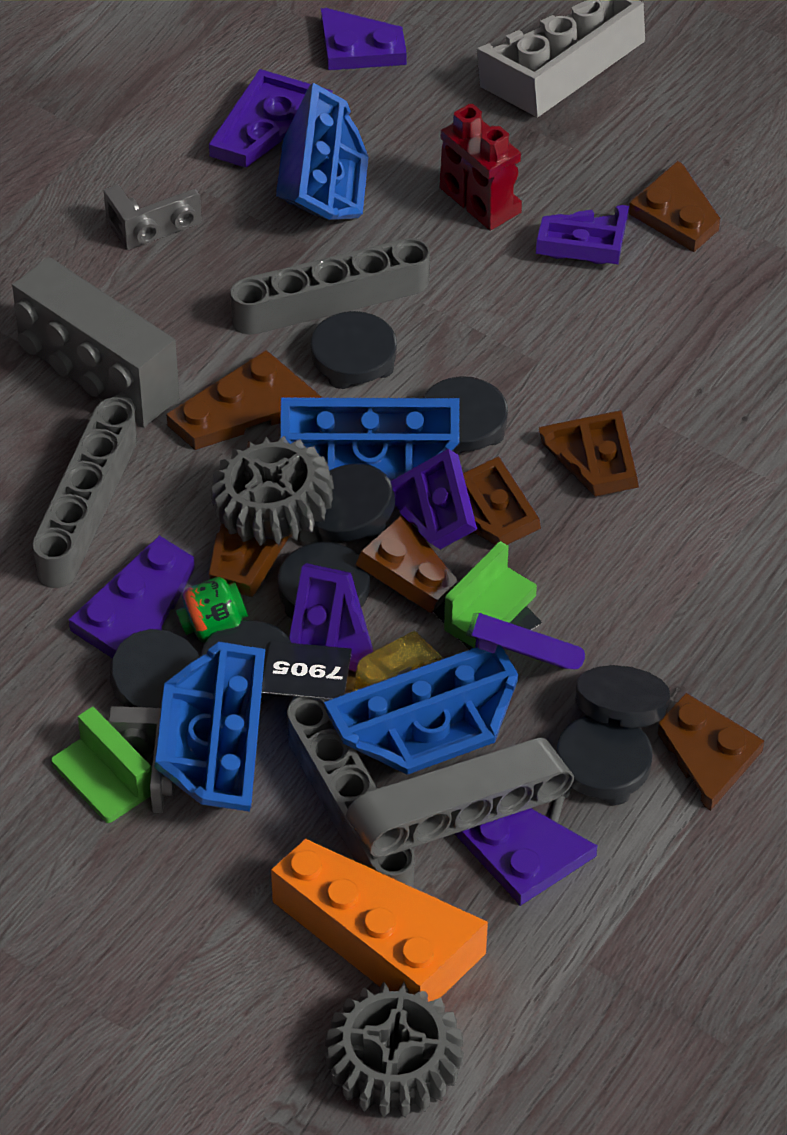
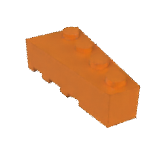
M304 839L271 869L273 903L379 987L384 981L389 987V991H399V987L405 982L409 990L408 993L415 995L418 991H426L428 1002L438 999L486 954L487 921L310 840Z

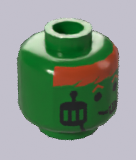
M222 577L212 578L184 590L182 595L184 607L176 610L186 636L195 632L198 640L204 644L214 632L237 627L241 623L242 618L248 617L236 583L228 584Z

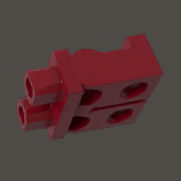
M468 104L455 111L453 123L441 129L440 139L443 141L439 188L461 207L464 208L466 206V211L491 231L522 211V200L513 194L514 184L518 177V167L515 164L521 162V152L509 143V133L501 126L492 125L490 127L482 120V111L474 104ZM457 183L459 184L460 190L455 186ZM484 205L486 207V212L481 208Z

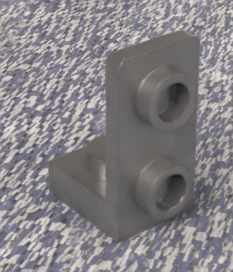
M119 184L103 190L106 220L127 250L187 229L202 221L200 194L196 189L140 209L133 197L128 199Z
M111 706L109 723L138 753L154 751L150 784L153 813H163L164 796H173L174 783L154 768L161 708Z

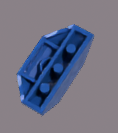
M315 83L308 87L283 138L276 196L309 214L325 219L359 218L363 214L369 156L358 128L349 116L351 110L347 101Z
M281 397V437L285 436L289 444L301 439L306 448L315 446L319 456L325 458L329 470L346 464H367L383 471L389 480L392 481L446 449L453 451L458 446L459 398Z
M217 642L208 649L207 654L190 663L164 683L154 768L202 805L250 812L265 649Z
M497 645L495 653L476 647L325 701L324 709L343 744L408 775L495 743L518 682V673L501 645Z

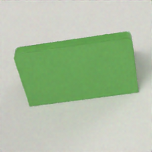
M501 541L445 598L444 630L475 648L476 639L466 636L473 613H482L510 623L536 597L537 585L508 568L509 546Z
M91 707L78 716L80 739L52 757V766L106 823H111L151 796L152 767L94 707Z

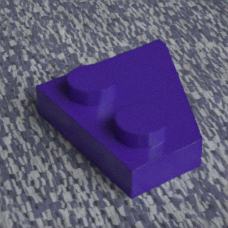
M321 8V23L328 70L407 65V52L401 26L329 8Z
M616 206L615 215L595 218L593 210L578 211L570 215L543 216L537 237L536 254L549 255L556 259L572 258L587 260L596 264L610 263L619 265L629 206Z
M446 449L390 481L395 494V506L400 510V513L408 522L419 529V533L430 544L440 550L477 530L459 456L450 449Z
M304 564L301 569L289 637L291 643L351 648L349 670L373 675L377 671L378 664L352 574L313 564Z

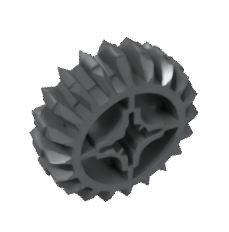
M285 436L281 437L278 442H270L265 437L262 444L254 445L248 441L246 450L232 449L231 459L220 460L219 471L213 473L211 499L220 524L225 525L229 534L238 533L243 542L255 537L260 546L267 539H274L279 545L283 537L290 536L297 541L299 531L313 532L314 522L325 520L326 510L331 508L334 485L328 464L325 462L324 457L319 456L315 446L306 448L301 439L289 444Z
M383 981L379 987V993L375 995L363 987L362 992H360V1002L347 998L343 1004V1013L334 1012V1016L331 1019V1029H328V1033L325 1036V1046L328 1048L325 1052V1063L328 1069H331V1080L334 1086H343V1095L347 1101L360 1097V1107L363 1112L368 1110L373 1104L380 1105V1113L384 1118L390 1112V1107H399V1111L405 1118L409 1114L410 1105L416 1104L426 1112L430 1106V1097L442 1101L446 1095V1086H454L458 1079V1069L463 1065L464 1052L461 1050L463 1034L461 1029H457V1019L454 1012H445V1004L441 997L428 1002L426 991H418L415 995L410 994L405 982L399 987V991H389V987ZM399 1038L398 1049H395L393 1060L390 1061L391 1049H394L395 1039ZM366 1065L375 1067L380 1071V1073L370 1069Z

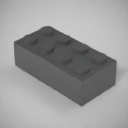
M49 256L12 284L18 341L28 354L36 355L50 364L59 375L71 378L81 385L92 397H99L102 400L112 397L128 400L134 407L136 423L143 428L180 399L176 340Z

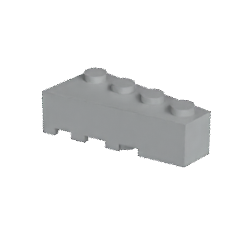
M586 0L572 6V14L556 17L554 15L540 20V28L524 35L520 30L506 35V43L494 48L490 43L477 48L480 87L538 118L645 42L644 3L639 0Z

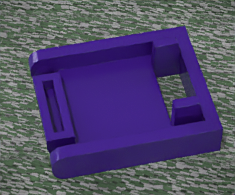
M473 613L466 636L476 639L475 648L478 647L491 653H495L497 645H501L502 648L561 668L574 670L579 669L585 660V652L579 646L482 613Z

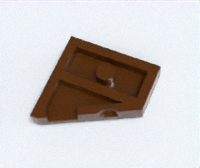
M679 161L675 162L629 203V215L692 252L699 249L719 231L720 217L685 166Z
M622 410L539 427L542 444L594 496L639 488Z
M499 456L463 473L477 530L473 533L495 545L500 541L508 545L541 529L539 517Z
M403 515L361 551L355 564L430 613L445 601L446 595L458 582L416 528Z
M685 693L659 722L658 727L659 737L667 749L676 755L677 765L685 777L693 779L702 793L701 802L710 811L763 752L765 740L688 693Z

